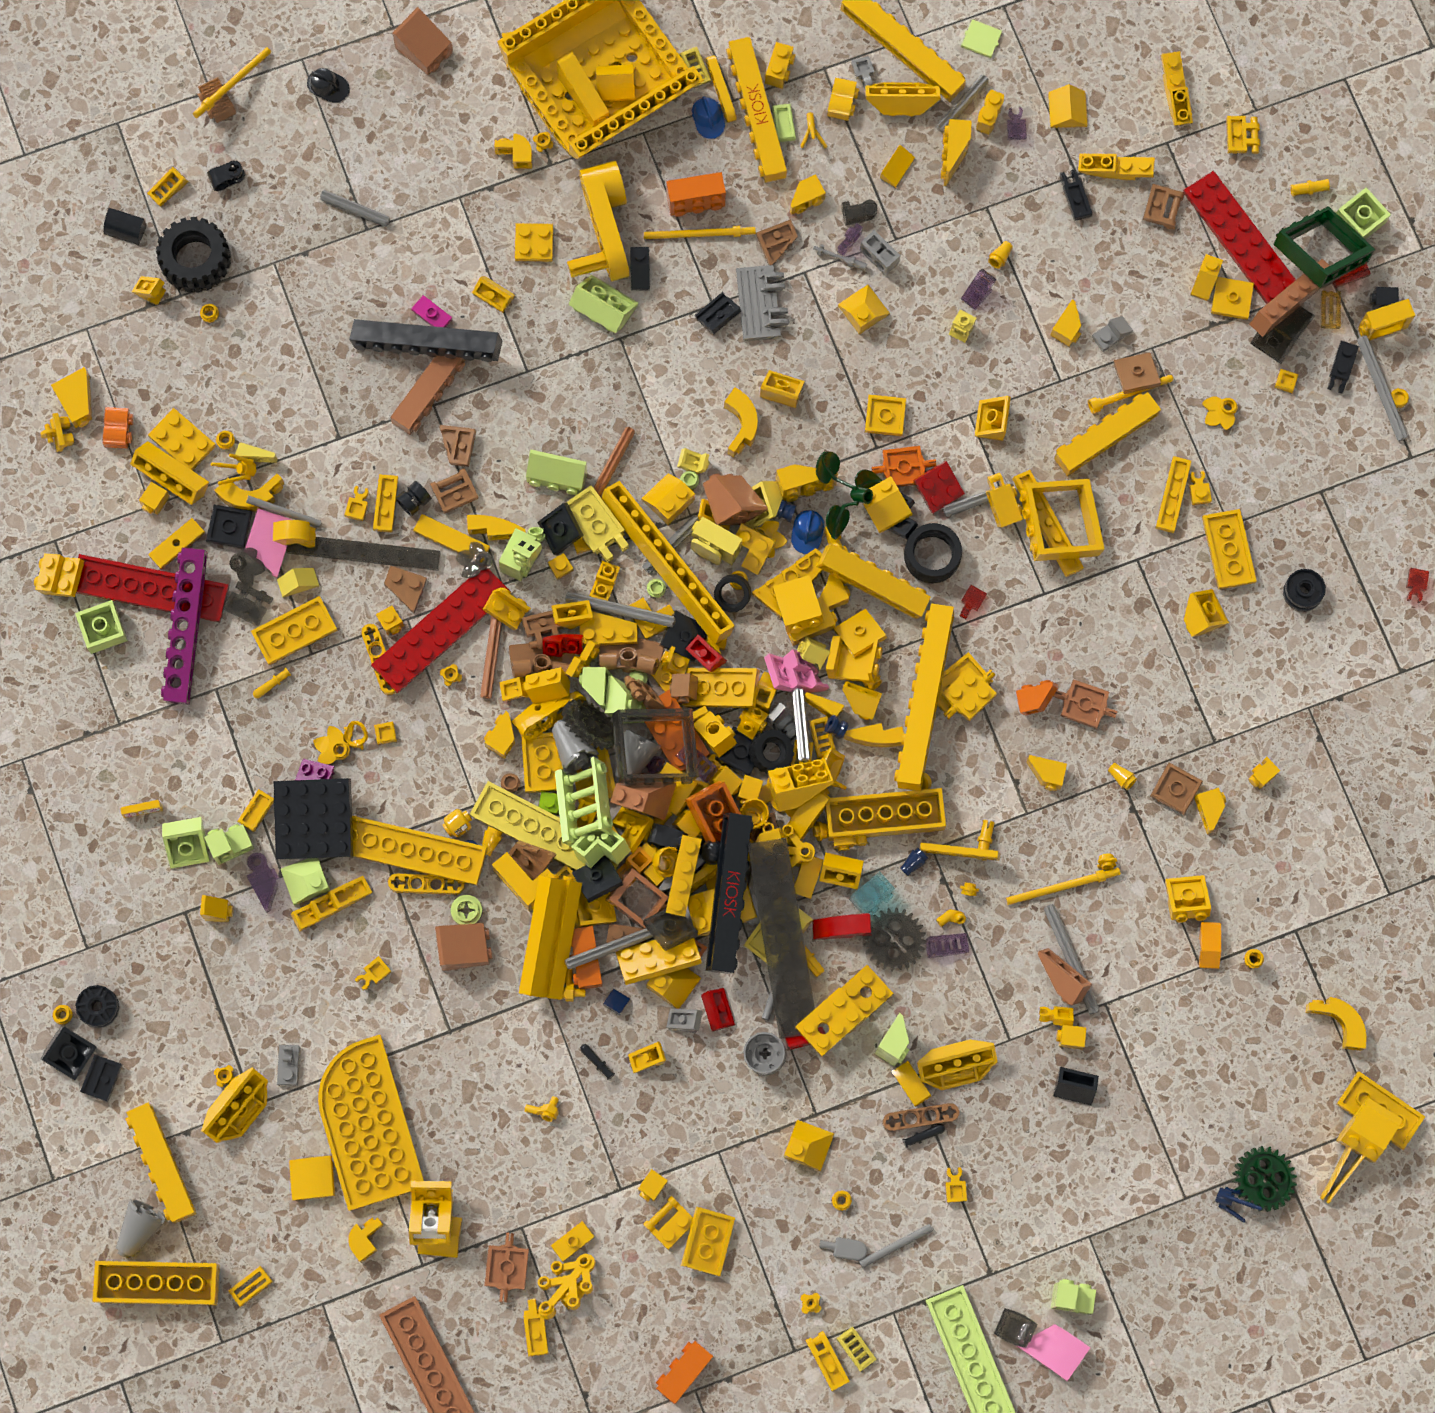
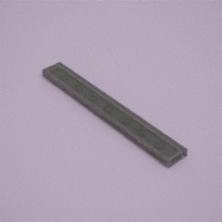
M316 537L315 547L308 548L296 543L287 545L286 549L287 554L439 571L441 551L324 537Z

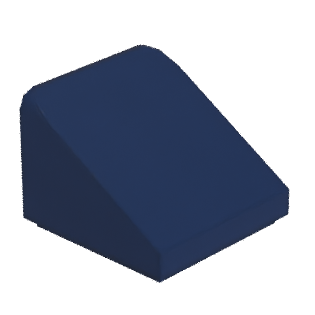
M613 989L604 1001L603 1006L621 1015L630 998Z

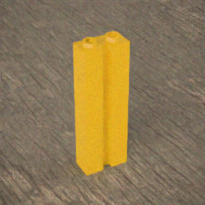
M548 873L547 877L539 876L519 993L562 1000L567 972L565 960L570 955L582 883L575 882V877L563 876V879H559L560 875Z

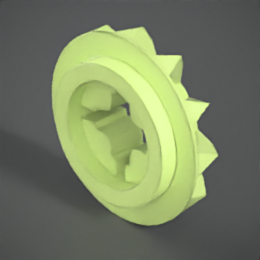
M462 895L452 903L451 915L453 920L459 925L475 924L481 918L482 906L474 896ZM466 903L469 909L475 910L469 912L467 918L465 914L461 912V910L465 909Z

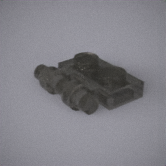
M238 581L235 588L241 590L239 594L231 592L223 609L259 626L267 611V608L261 604L263 602L271 604L273 597L267 595V592L263 590L259 591L252 588V585L248 583L244 584ZM248 594L256 597V600L253 602L247 599L246 596Z

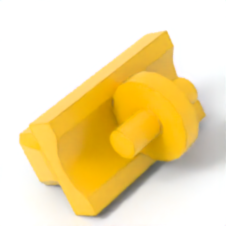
M52 413L53 418L50 419V424L44 425L45 430L41 431V438H47L48 443L55 442L56 451L62 452L64 447L72 446L74 443L72 433L63 434L62 429L70 428L69 417H59L58 413Z

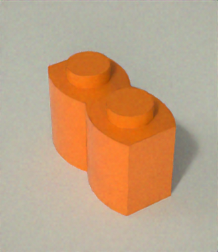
M105 408L103 445L105 448L128 449V443L132 442V432H129V427L133 425V414H130L129 408Z

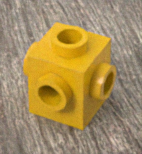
M756 706L748 710L744 709L739 716L741 722L737 730L753 740L759 732L762 733L768 723L765 721L769 714Z

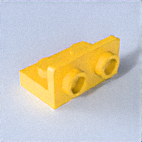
M505 588L493 590L483 608L485 612L512 630L518 628L525 613L531 609L524 600L515 598Z

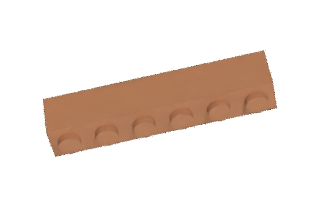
M1323 259L1317 262L1324 269L1330 266ZM1303 274L1259 310L1249 325L1264 337L1321 288Z
M445 356L434 357L391 415L392 424L409 435L413 431L416 432L421 426L420 421L424 416L427 417L431 413L432 405L435 401L438 402L442 398L443 390L446 386L449 387L453 383L455 374L462 371L466 360L457 357L455 359H449Z

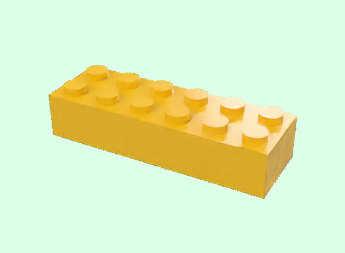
M942 788L830 798L825 806L828 841H833V838L866 836V838L944 831L946 828Z
M95 1261L92 1302L218 1306L220 1265L217 1263Z

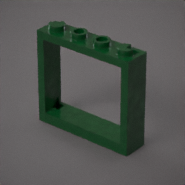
M1329 206L1322 210L1318 209L1314 214L1307 215L1298 222H1293L1285 229L1282 228L1276 234V239L1273 243L1278 250L1319 288L1368 263L1375 251L1373 246ZM1320 225H1323L1353 253L1325 269L1293 240Z

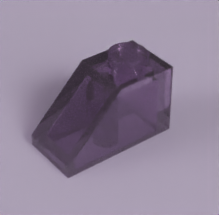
M265 865L247 875V878L264 910L268 913L271 910L279 886L276 881L279 876L274 868L270 869L268 865Z

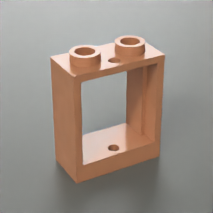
M629 868L621 878L623 886L611 891L605 900L639 927H651L656 920L655 915L658 911L662 912L667 906L668 902L666 901L669 897L633 868ZM634 878L660 898L644 920L618 901Z

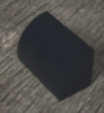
M108 208L103 232L105 235L139 245L147 224L144 218Z
M1060 1067L1053 1097L1092 1106L1097 1092L1099 1076Z

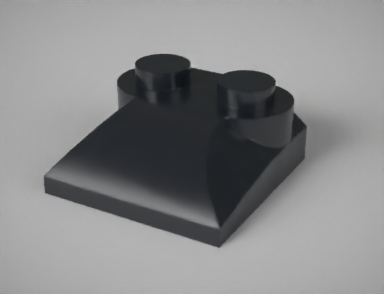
M62 1025L44 1050L41 1060L76 1080L97 1046Z

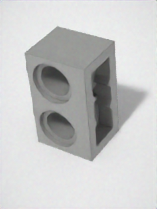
M875 230L860 243V251L884 275H887L899 264L900 254Z

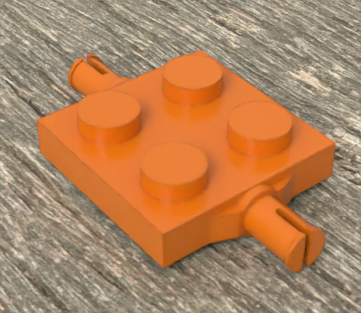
M920 446L888 449L882 451L883 465L872 466L871 470L875 474L884 473L886 479L891 476L897 487L915 485L913 480L924 474L925 468L936 467V459L924 461Z

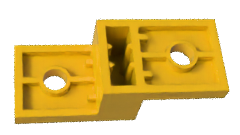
M866 965L843 987L835 990L795 1028L817 1053L823 1057L894 993ZM864 987L871 990V996L868 998H864L860 994V990ZM822 1023L827 1024L829 1027V1031L826 1034L818 1032L817 1027Z

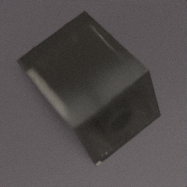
M1300 306L1264 337L1257 332L1250 344L1282 364L1315 315Z

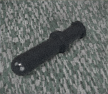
M581 1045L580 1051L597 1067V1071L600 1070L607 1077V1080H610L615 1073L605 1065L606 1062H602L589 1045Z
M937 1124L923 1132H916L914 1136L902 1139L905 1148L915 1143L920 1144L925 1139L942 1134L945 1131V1126Z

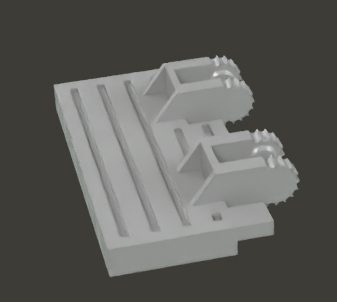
M773 265L736 268L743 341L781 337L780 328L772 329V327L789 325V319H771V316L788 314V309L778 308L777 294L768 292L782 291L785 289V284H767V281L781 280L784 278V273L774 272Z

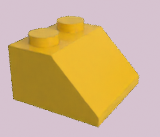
M668 473L641 500L665 524L669 525L695 501V493L682 480Z
M891 476L869 488L873 491V500L871 503L863 505L879 533L913 515Z

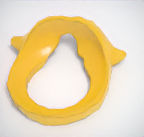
M351 721L347 727H344V741L350 747L363 750V745L368 739L367 729L361 722ZM358 725L362 728L364 737L352 742L350 739L353 735L354 726Z

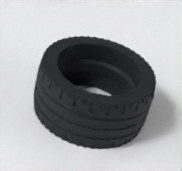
M938 523L925 524L915 529L907 539L904 549V560L908 571L916 579L929 584L940 583L949 579L957 571L962 558V546L956 533L951 528ZM927 537H937L944 540L952 551L949 564L939 570H930L921 566L914 556V549L917 543Z

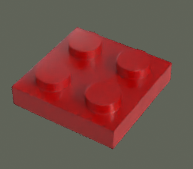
M947 461L942 462L913 480L931 513H935L965 494Z

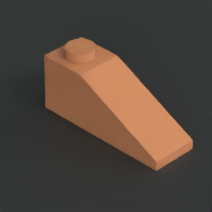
M1049 948L1040 950L1038 956L1057 994L1069 1005L1081 1003L1092 983Z

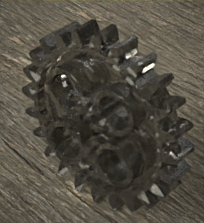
M573 699L572 701L569 700L562 709L561 715L563 716L562 720L566 722L565 726L570 727L569 732H574V737H580L581 742L586 741L588 746L592 744L595 749L599 747L601 750L604 748L608 750L618 741L620 734L617 732L619 729L614 727L616 723L611 722V717H607L604 712H601L600 707L595 708L593 703L589 705L586 700L582 702L580 699L577 701Z
M896 907L894 913H892L890 908H888L887 914L880 910V917L874 914V922L871 921L872 935L862 937V939L868 940V942L863 944V947H869L865 954H872L870 961L876 959V966L882 963L883 970L890 966V970L893 972L894 967L897 966L898 970L901 971L902 965L909 969V962L914 965L916 964L914 957L921 958L918 951L924 952L925 950L924 947L920 946L926 944V940L921 939V937L926 935V932H920L923 925L917 926L919 918L911 919L913 913H910L908 916L905 915L906 909L899 913ZM896 921L900 924L901 928L893 930L890 927V923ZM883 926L887 928L892 937H898L897 942L906 950V953H903L896 942H890L891 936L883 930ZM883 934L886 941L879 943L876 941L875 936ZM910 936L914 943L906 945L903 942V938ZM896 949L899 956L892 958L889 956L888 951Z

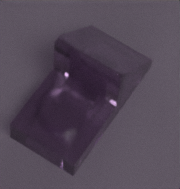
M982 268L961 299L976 310L992 292L991 288L997 279Z

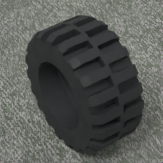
M185 217L181 218V222L177 224L174 221L170 224V229H164V237H159V246L156 247L157 261L163 275L170 284H174L175 288L181 290L183 287L185 292L191 293L192 290H195L198 293L202 292L203 288L207 290L212 289L211 285L214 283L218 285L221 282L220 277L224 278L226 276V268H230L231 253L223 232L217 228L216 224L213 222L209 224L208 220L201 218L199 221L197 217H191V220H186ZM192 242H201L208 245L211 253L207 261L202 265L188 268L178 264L176 260L178 252L185 245Z

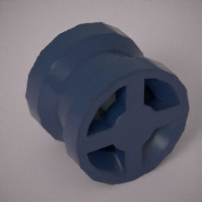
M782 500L776 518H784L787 522L791 523L797 505H790L785 500Z
M833 715L828 719L824 730L826 733H832L835 738L840 739L848 729V722L841 721L838 716Z

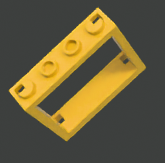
M1090 479L1025 483L1020 489L1019 500L1023 505L1022 516L1026 520V535L1030 539V551L1033 553L1034 561L1097 557L1105 550ZM1077 490L1089 545L1044 549L1033 493Z

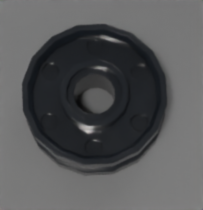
M1311 569L1296 570L1289 576L1283 586L1285 602L1294 610L1302 612L1310 611L1317 607L1326 591L1324 579L1319 573ZM1300 587H1305L1308 593H1303Z
M100 985L89 986L82 990L75 1004L76 1013L80 1020L89 1027L103 1028L113 1023L120 1009L119 1000L116 995L107 987ZM96 1002H101V1010L95 1012L93 1005Z

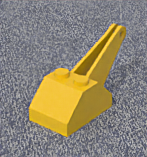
M1367 1097L1336 1140L1345 1146V1149L1320 1199L1323 1200L1331 1189L1351 1151L1358 1154V1157L1331 1191L1326 1200L1328 1204L1363 1159L1370 1163L1376 1162L1400 1126L1402 1118Z

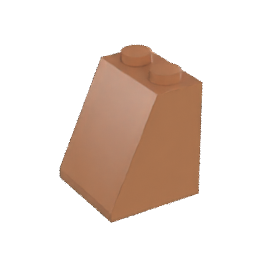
M418 7L392 32L395 48L427 75L435 72L439 68L440 63L444 59H448L453 52L452 42Z
M713 474L709 477V480L703 483L717 525L745 524L768 510L765 503L742 475Z
M641 773L617 783L610 803L665 820L676 783Z
M484 923L435 926L439 962L442 971L490 965L489 959H493L491 947L487 948L486 941L490 940L489 928H485Z

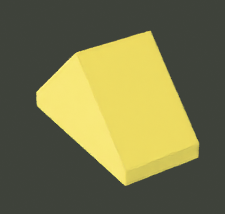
M293 568L277 579L283 598L319 587L314 568Z

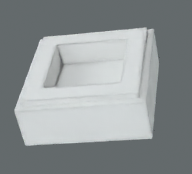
M779 703L768 715L767 721L773 725L784 713L786 707Z

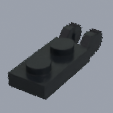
M1076 169L1071 170L1070 173L1073 183H1068L1065 172L1060 173L1063 191L1073 220L1077 221L1092 217V210Z
M1341 340L1329 375L1330 380L1327 389L1332 390L1335 379L1341 380L1338 393L1343 394L1359 346Z

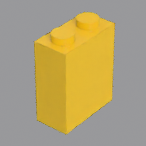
M810 575L773 586L787 634L799 633L803 629L815 628L824 623Z

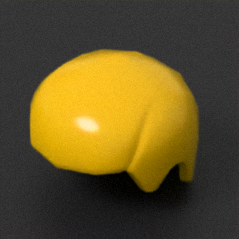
M756 798L745 801L739 811L742 815L752 816L753 830L762 828L769 817L768 806L763 800Z
M664 847L654 854L652 864L658 875L662 877L674 876L678 849Z

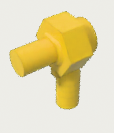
M567 968L565 977L566 987L563 989L562 999H565L566 1002H574L575 997L586 996V989L574 988L572 969Z
M552 1096L549 1104H543L540 1107L526 1104L525 1112L542 1115L543 1120L552 1122L559 1114L556 1107L559 1099Z

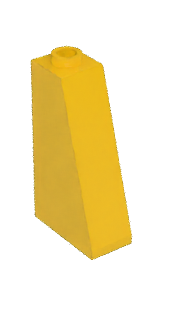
M571 52L558 60V79L591 126L595 127L610 118L607 107L574 53Z

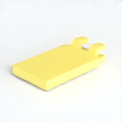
M592 485L567 501L584 535L582 538L593 553H600L605 561L609 563L614 559L612 553L607 548L611 544L616 542L622 552L629 549V544L623 537L625 535L624 528Z

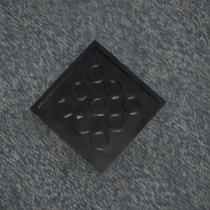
M351 778L273 781L276 859L353 857Z

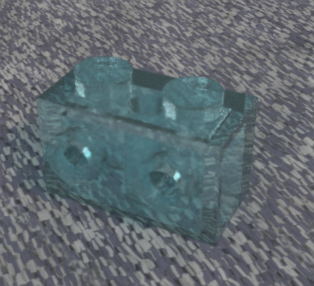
M879 871L853 893L849 900L861 914L870 913L872 916L880 909L878 905L883 901L886 904L894 897L892 893H894L895 888Z

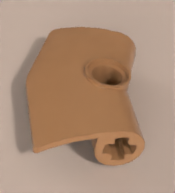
M638 638V644L599 646L600 667H606L608 670L621 669L626 673L639 671L655 675L665 648L659 646L660 643L642 638Z
M529 643L509 645L513 678L526 677V675L562 667L566 674L575 656L572 653H563L562 657L547 656L543 654V649H530Z

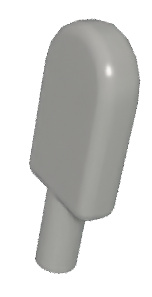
M837 1237L835 1242L820 1240L819 1248L833 1250V1256L837 1258L860 1261L867 1255L866 1245L858 1240Z

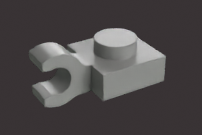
M866 56L851 60L856 80L862 78L864 89L867 85H873L870 76L874 75V69L870 57Z

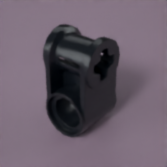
M233 160L210 169L207 175L213 190L222 191L229 186L242 182L245 178V171L240 162Z

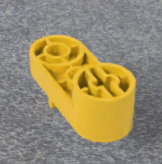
M614 160L579 170L583 194L601 252L567 261L571 278L602 269L607 270L611 282L630 276L626 255L611 209L627 204L622 177Z

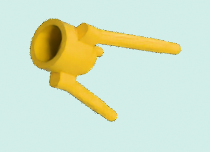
M232 453L229 454V457L241 461L237 465L211 463V466L236 469L237 473L241 475L219 481L218 485L250 480L256 473V464L253 462V459H246Z

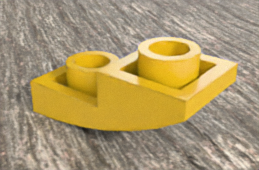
M602 561L589 596L609 601L620 567Z
M814 856L809 862L802 861L792 893L811 899L823 859Z
M906 1061L892 1071L915 1107L931 1097L928 1089L921 1082L909 1061Z

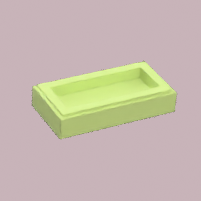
M791 104L772 106L774 125L779 142L796 140Z

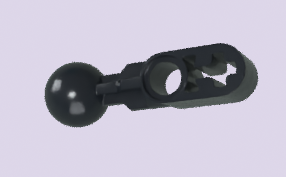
M653 823L647 842L662 848H676L679 853L682 835H689L680 830ZM715 840L716 842L707 841L701 843L699 854L703 861L709 865L718 864L720 842Z

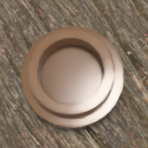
M506 774L501 779V787L511 793L516 792L520 787V780L515 774Z

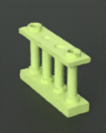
M595 757L591 758L592 768L579 773L567 775L562 769L555 771L562 843L570 847L581 835L598 829L608 835L613 834V821L610 815L606 780L607 768L604 762ZM593 776L594 786L574 792V782ZM595 793V804L576 810V800ZM597 811V822L580 828L577 827L579 817Z

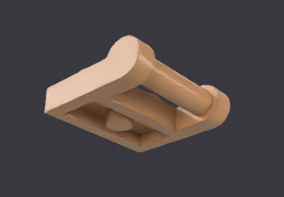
M1152 184L1143 220L1163 225L1168 229H1175V220L1180 202L1184 198V193ZM1168 197H1172L1173 202L1169 217L1164 218L1163 215Z
M465 468L459 470V473L437 483L435 481L430 483L444 514L479 499ZM462 479L464 480V483L442 493L440 492V489Z

